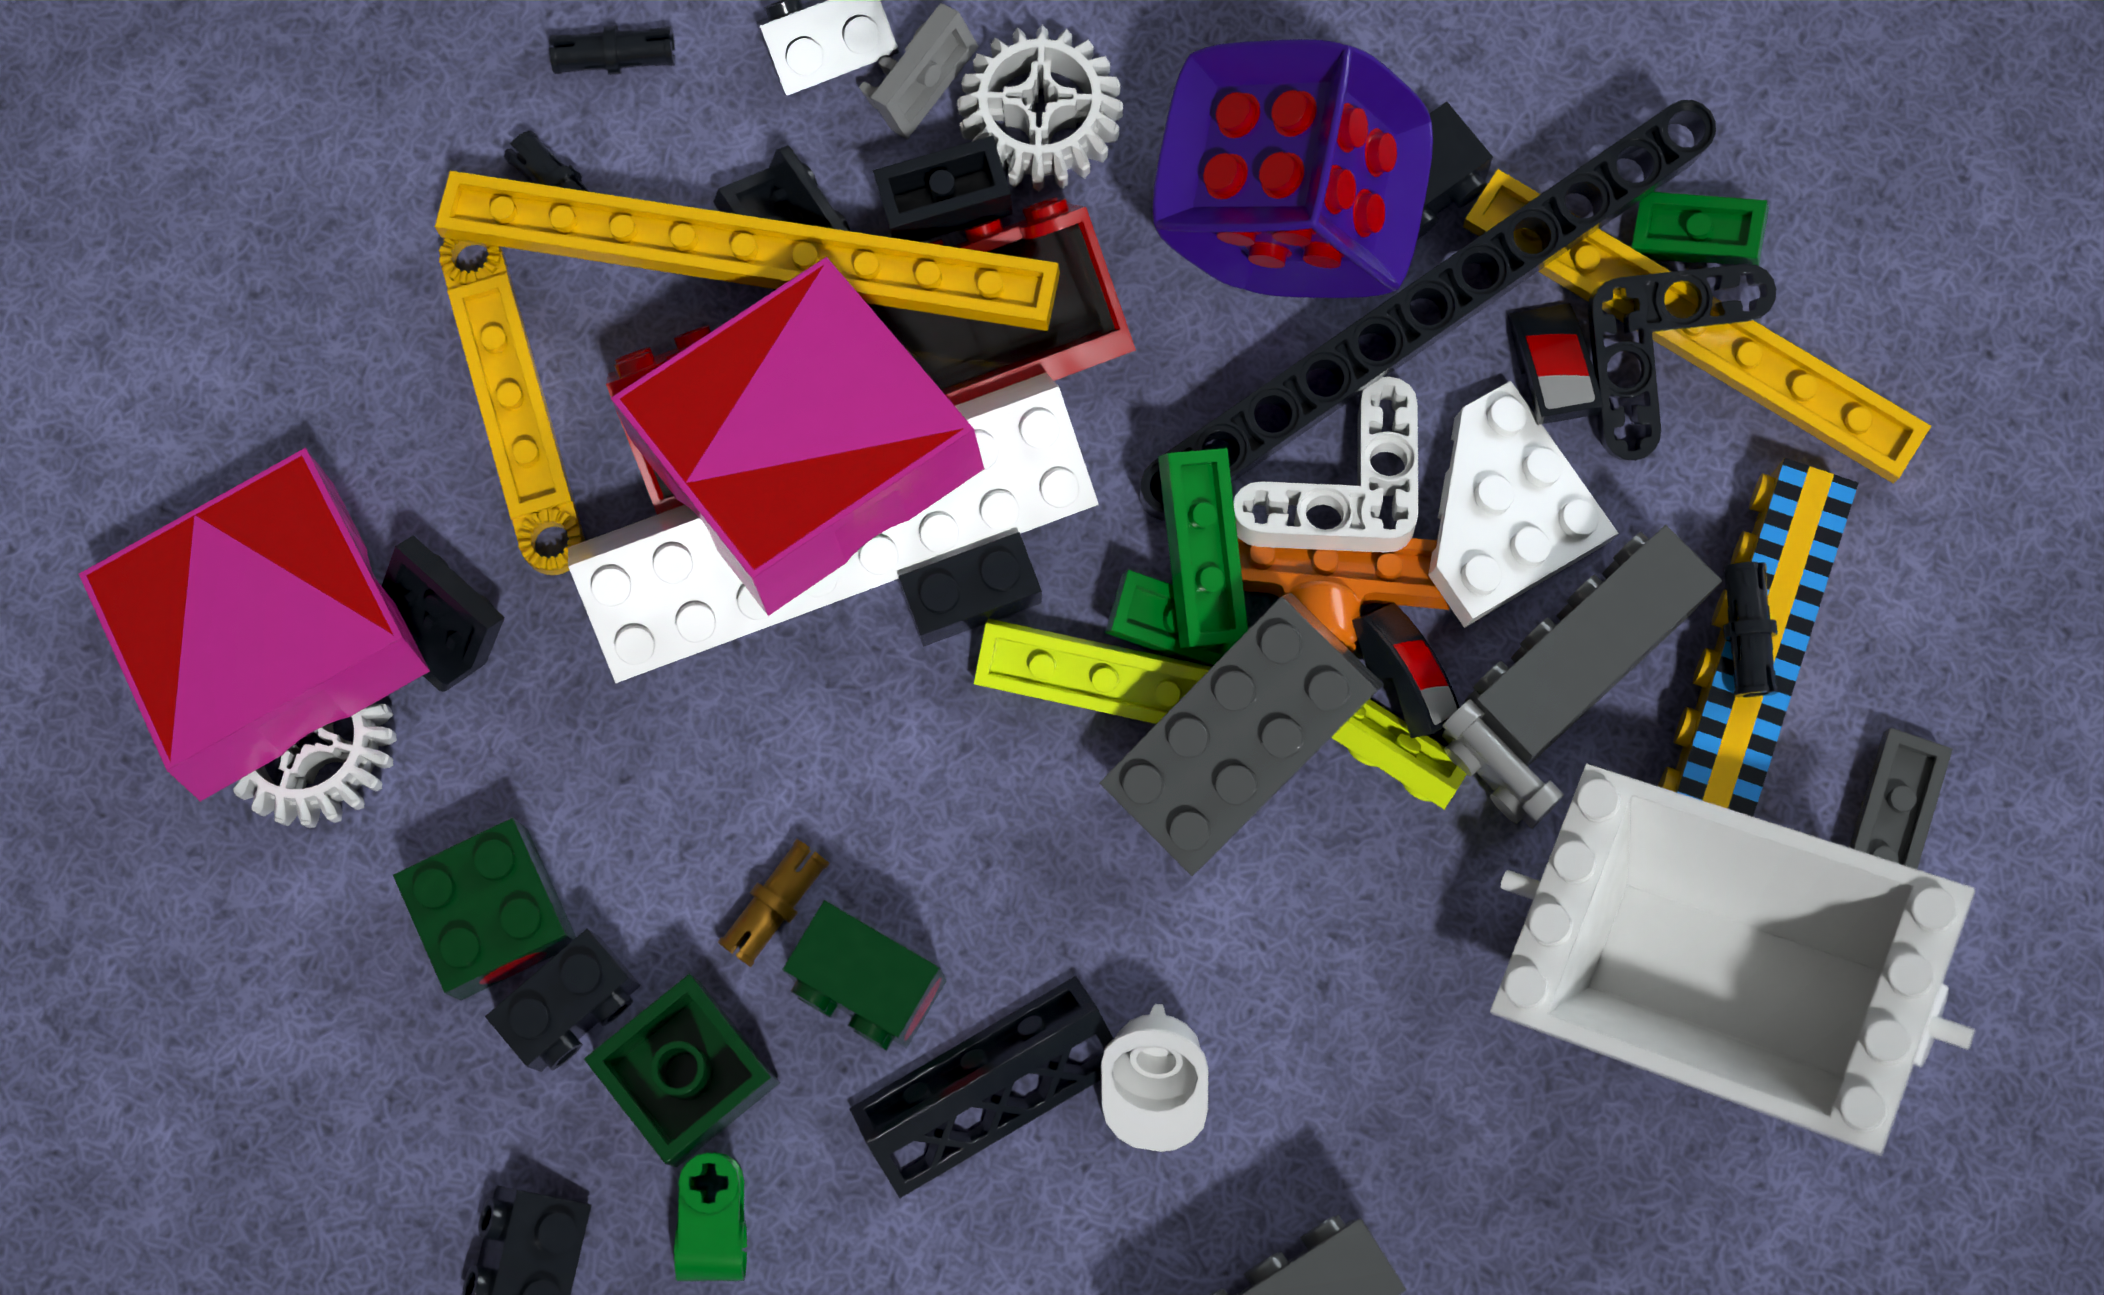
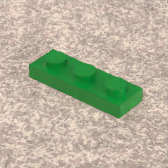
M1227 448L1160 455L1158 460L1180 648L1237 642L1248 631L1228 450Z

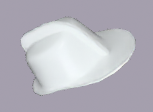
M1155 1004L1150 1015H1142L1130 1020L1105 1047L1101 1061L1102 1109L1106 1124L1117 1138L1134 1148L1163 1152L1176 1150L1192 1142L1204 1128L1208 1112V1065L1195 1032L1186 1023L1172 1016H1166L1163 1004Z

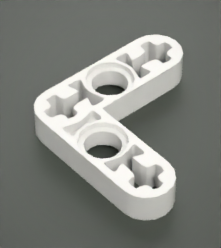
M1382 377L1363 390L1358 411L1357 486L1285 482L1250 483L1242 487L1234 498L1237 537L1248 545L1270 548L1387 553L1398 551L1407 546L1413 537L1418 517V410L1416 394L1411 386L1398 378ZM1380 400H1391L1392 408L1396 411L1392 432H1381L1383 411L1379 407ZM1381 452L1394 453L1404 462L1405 469L1397 475H1381L1371 466L1370 459ZM1394 495L1392 517L1397 523L1395 529H1384L1382 519H1379L1383 496ZM1254 505L1266 506V513L1269 515L1267 523H1255V517L1252 513ZM1288 505H1297L1294 526H1287L1289 516L1287 514ZM1316 505H1327L1338 511L1342 521L1333 529H1319L1309 522L1306 513Z

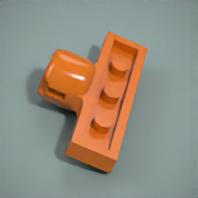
M1238 538L1243 590L1270 593L1278 597L1292 593L1352 653L1355 651L1358 640L1352 620L1360 616L1362 605L1369 603H1395L1401 606L1449 610L1450 606L1428 576L1431 556L1437 546V540L1412 538L1404 548L1395 552L1382 553L1256 547L1248 545Z

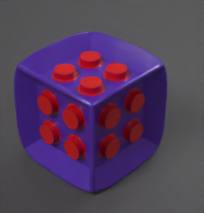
M1315 39L1266 40L1224 43L1196 50L1189 54L1179 73L1167 114L1153 189L1152 207L1155 229L1170 248L1206 274L1231 287L1245 289L1258 294L1296 298H1363L1397 291L1406 277L1414 255L1429 182L1433 151V130L1428 109L1415 92L1377 58L1362 49L1342 43Z

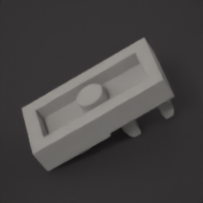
M940 3L928 20L917 29L913 39L904 49L906 52L898 62L888 57H882L878 62L886 75V78L879 87H873L869 83L863 82L859 88L870 105L878 109L889 128L898 135L908 139L979 46L959 11Z

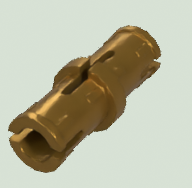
M798 839L793 842L792 848L765 884L756 883L750 891L754 898L724 937H721L717 942L733 954L747 934L751 933L749 939L736 954V957L749 967H752L755 963L754 960L783 921L791 923L798 912L793 908L823 869H826L830 864L821 855L814 852L803 868L796 872L811 852L810 847Z

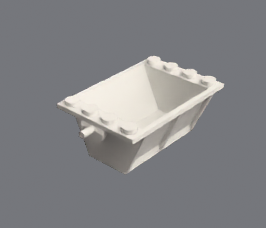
M1589 764L1585 765L1541 881L1507 870L1502 878L1501 889L1530 898L1533 902L1490 1010L1493 1015L1879 1156L1883 1153L1913 1065L1923 1066L1934 1039L1936 1038L1967 1050L1972 1043L1975 1029L1943 1019L1942 1014L1948 994V987L1943 984L1971 905L1975 888Z

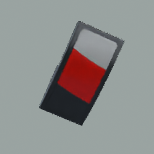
M1566 303L1509 313L1508 318L1521 374H1526L1537 424L1541 425L1599 415L1603 408L1599 386L1583 333L1571 304Z
M1390 603L1353 619V625L1366 667L1379 680L1389 677L1393 678L1410 737L1415 738L1434 734L1444 728L1442 725L1460 707L1449 679L1436 654L1410 618L1395 603Z

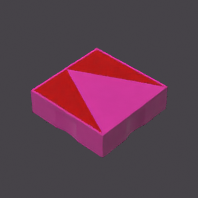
M827 257L611 397L630 440L676 499L690 508L703 521L718 553L768 616L846 564L872 538L889 528L911 520L984 470L974 428Z
M306 448L79 573L80 579L166 770L200 802L282 756L290 747L311 732L356 714L430 672L395 602L375 579L370 566L367 547L337 489Z

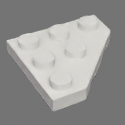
M1512 381L1464 406L1456 415L1451 436L1454 444L1450 468L1445 473L1438 514L1441 522L1437 546L1432 552L1428 576L1465 628L1611 542L1619 533L1543 425L1537 424L1535 414Z

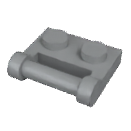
M1469 699L1442 725L1445 731L1441 737L1448 743L1444 750L1450 760L1468 776L1472 777L1477 773L1494 790L1490 798L1509 820L1516 824L1523 820L1533 829L1552 811L1564 794L1551 780L1544 784L1483 722L1482 717L1485 713Z

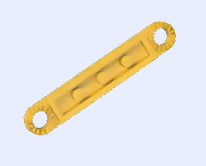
M444 238V243L439 249V263L442 267L448 296L519 549L524 559L534 570L545 575L566 573L570 571L568 567V547L584 542L585 538L504 252L501 246ZM471 245L485 247L489 255L486 258L488 261L483 263V268L479 267L477 272L472 270L470 273H467V271L463 270L462 272L456 267L457 256L464 248ZM549 527H560L566 530L569 540L567 541L568 546L563 549L564 552L562 554L559 553L557 557L550 556V558H547L545 556L541 557L536 553L535 542L543 530Z

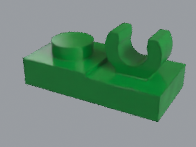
M1652 192L1639 203L1631 248L1649 259L1729 265L1753 264L1759 266L1769 211L1768 201Z
M1131 570L1122 573L1105 631L1106 634L1162 652L1165 655L1180 660L1212 667L1236 643L1180 648L1173 585Z

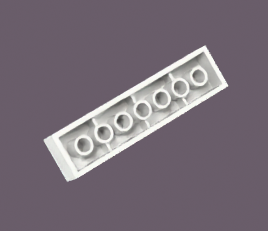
M1043 373L955 405L975 430L984 470L911 520L889 528L872 538L846 564L769 616L718 553L703 521L686 505L568 547V567L615 683L899 579V576L1017 532L1021 534L1099 505L1059 386L1047 373Z

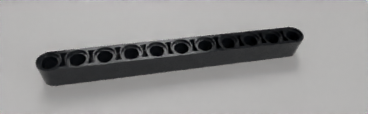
M1680 100L1671 104L1166 453L1202 450V447L1207 442L1214 439L1228 441L1237 453V461L1230 466L1231 483L1363 393L1364 389L1382 377L1389 375L1544 268V266L1560 257L1589 235L1690 167L1713 142L1716 134V121L1712 112L1704 104L1694 100ZM1680 124L1689 129L1694 138V146L1681 147L1676 145L1668 134V125ZM1630 159L1635 161L1643 171L1644 180L1640 183L1626 181L1617 170V160ZM1569 194L1585 196L1593 207V216L1589 218L1574 216L1567 209L1565 196ZM1523 228L1533 230L1542 241V251L1537 254L1523 252L1514 241V231ZM1469 263H1477L1484 266L1491 275V287L1487 289L1470 287L1462 276V266ZM1419 298L1433 301L1441 312V321L1434 325L1419 323L1410 311V303ZM1372 333L1382 336L1390 347V356L1382 361H1373L1366 358L1358 346V339L1361 336ZM1315 369L1329 370L1336 376L1339 382V391L1330 397L1316 395L1309 389L1306 375ZM1264 404L1280 406L1287 415L1288 426L1280 432L1270 433L1264 431L1257 425L1254 411ZM1157 458L1143 473L1139 486V500L1143 509L1151 517L1165 521L1164 504L1158 502L1150 491L1151 482L1160 476L1159 460Z

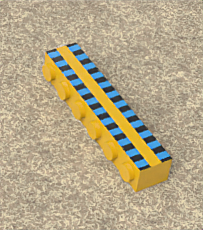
M1788 458L1782 460L1771 476L1764 473L1760 475L1749 504V509L1759 513L1752 533L1743 531L1733 552L1731 564L1742 562L1766 563L1770 619L1777 621L1778 634L1772 637L1773 661L1778 693L1748 698L1734 696V667L1730 640L1724 639L1723 625L1729 623L1727 590L1724 589L1712 618V625L1721 628L1715 649L1705 648L1703 650L1693 677V684L1702 687L1696 708L1686 707L1674 735L1673 743L1683 746L1676 769L1668 766L1665 768L1658 787L1751 817L1754 816L1859 484L1858 482Z

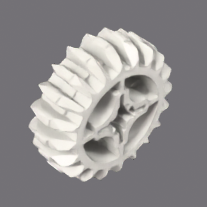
M1043 24L1036 32V39L1026 40L1025 34L1017 27L1013 33L1014 45L1009 47L1004 42L994 38V41L991 43L993 58L976 54L973 60L976 74H965L962 79V90L967 94L961 96L957 103L959 115L965 118L960 123L962 137L975 141L993 135L1003 169L1005 170L1006 167H1009L1008 180L1009 184L1014 188L1021 183L1024 174L1032 175L1033 188L1039 192L1045 184L1044 176L1054 174L1055 182L1063 189L1068 184L1067 170L1070 168L1077 175L1086 179L1087 175L1090 174L1088 158L1104 163L1108 156V147L1105 143L1115 142L1119 136V126L1114 121L1120 120L1123 117V103L1116 99L1120 94V82L1117 77L1108 76L1110 73V62L1106 56L1092 59L1093 45L1089 39L1073 48L1072 34L1069 33L1067 28L1059 35L1057 41L1049 40L1048 30ZM1030 72V76L1022 84L1004 87L1012 79ZM1051 72L1069 78L1081 88L1084 94H1077L1076 88L1059 85L1052 78ZM1043 88L1044 103H1047L1045 112L1042 113V126L1038 128L1034 109L1035 103H1038L1039 89ZM995 121H1005V127L1021 129L1029 137L1030 144L1011 138L998 127ZM1077 123H1083L1071 136L1050 144L1051 138L1058 131L1076 128Z
M373 703L352 715L354 726L353 742L344 740L335 734L333 722L313 731L331 746L315 743V745L306 744L301 749L297 744H294L281 756L278 769L282 770L284 774L280 786L273 782L265 766H262L239 779L234 787V793L243 800L253 798L252 810L261 816H266L274 811L275 821L285 826H289L298 815L302 825L307 828H314L319 821L321 810L331 822L341 821L343 812L339 802L344 800L356 810L364 808V799L357 790L363 784L374 791L382 789V782L370 774L374 765L384 769L393 766V758L378 750V746L390 745L397 741L396 733L393 730L378 727L393 716L391 708L386 704ZM311 732L310 734H308V735L305 736V737H311V735L313 734V732ZM332 762L344 763L331 778L316 786L306 788L307 783H314L319 770L326 764Z

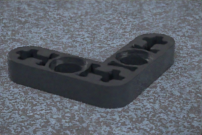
M1739 264L1619 277L1602 283L1593 291L1588 301V321L1592 364L1603 402V408L1600 414L1597 415L1602 446L1610 455L1619 460L1636 461L1651 454L1660 441L1661 421L1652 332L1744 323L1763 317L1772 308L1777 290L1774 279L1767 270L1758 265ZM1740 276H1746L1748 286L1759 287L1760 298L1750 301L1749 311H1743L1741 301L1732 300L1715 303L1719 316L1710 315L1713 295L1707 278H1716L1714 291L1728 290L1739 286ZM1676 282H1684L1691 285L1698 295V306L1695 312L1685 319L1671 315L1664 303L1667 289ZM1613 289L1620 290L1622 299L1633 300L1634 311L1625 314L1623 318L1624 334L1637 330L1639 343L1622 341L1607 347L1604 346L1603 334H1617L1614 315L1604 314L1602 310V303L1613 298ZM1621 351L1635 355L1641 365L1639 380L1629 388H1620L1614 385L1607 374V365L1611 357ZM1644 393L1645 406L1631 405L1634 424L1645 425L1646 437L1636 439L1635 450L1628 451L1626 441L1615 440L1614 428L1624 426L1625 424L1624 406L1610 409L1609 397L1630 398Z

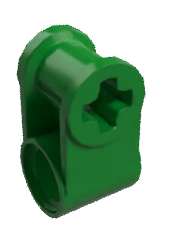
M709 1152L697 1155L686 1163L680 1173L678 1183V1222L676 1225L674 1247L676 1280L744 1281L746 1277L747 1252L742 1251V1248H747V1226L744 1220L745 1181L743 1170L737 1161L727 1154ZM709 1163L716 1164L717 1175L728 1176L729 1181L728 1189L720 1190L716 1193L715 1202L708 1201L706 1190L696 1188L697 1176H703L708 1173Z

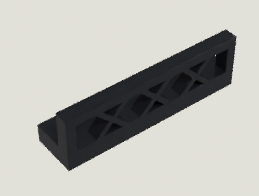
M1074 976L849 1109L868 1148L898 1197L902 1198L1102 1080L1101 1061L1104 1052L1081 1066L1067 1064L1066 1062L1071 1049L1093 1035L1097 1036L1104 1050L1114 1038L1098 1008L1077 976ZM1029 1073L1044 1076L1039 1090L1025 1099L1009 1097L1014 1082ZM971 1107L987 1109L983 1122L978 1127L969 1132L952 1130L957 1115ZM913 1141L930 1143L925 1158L901 1172L890 1156Z

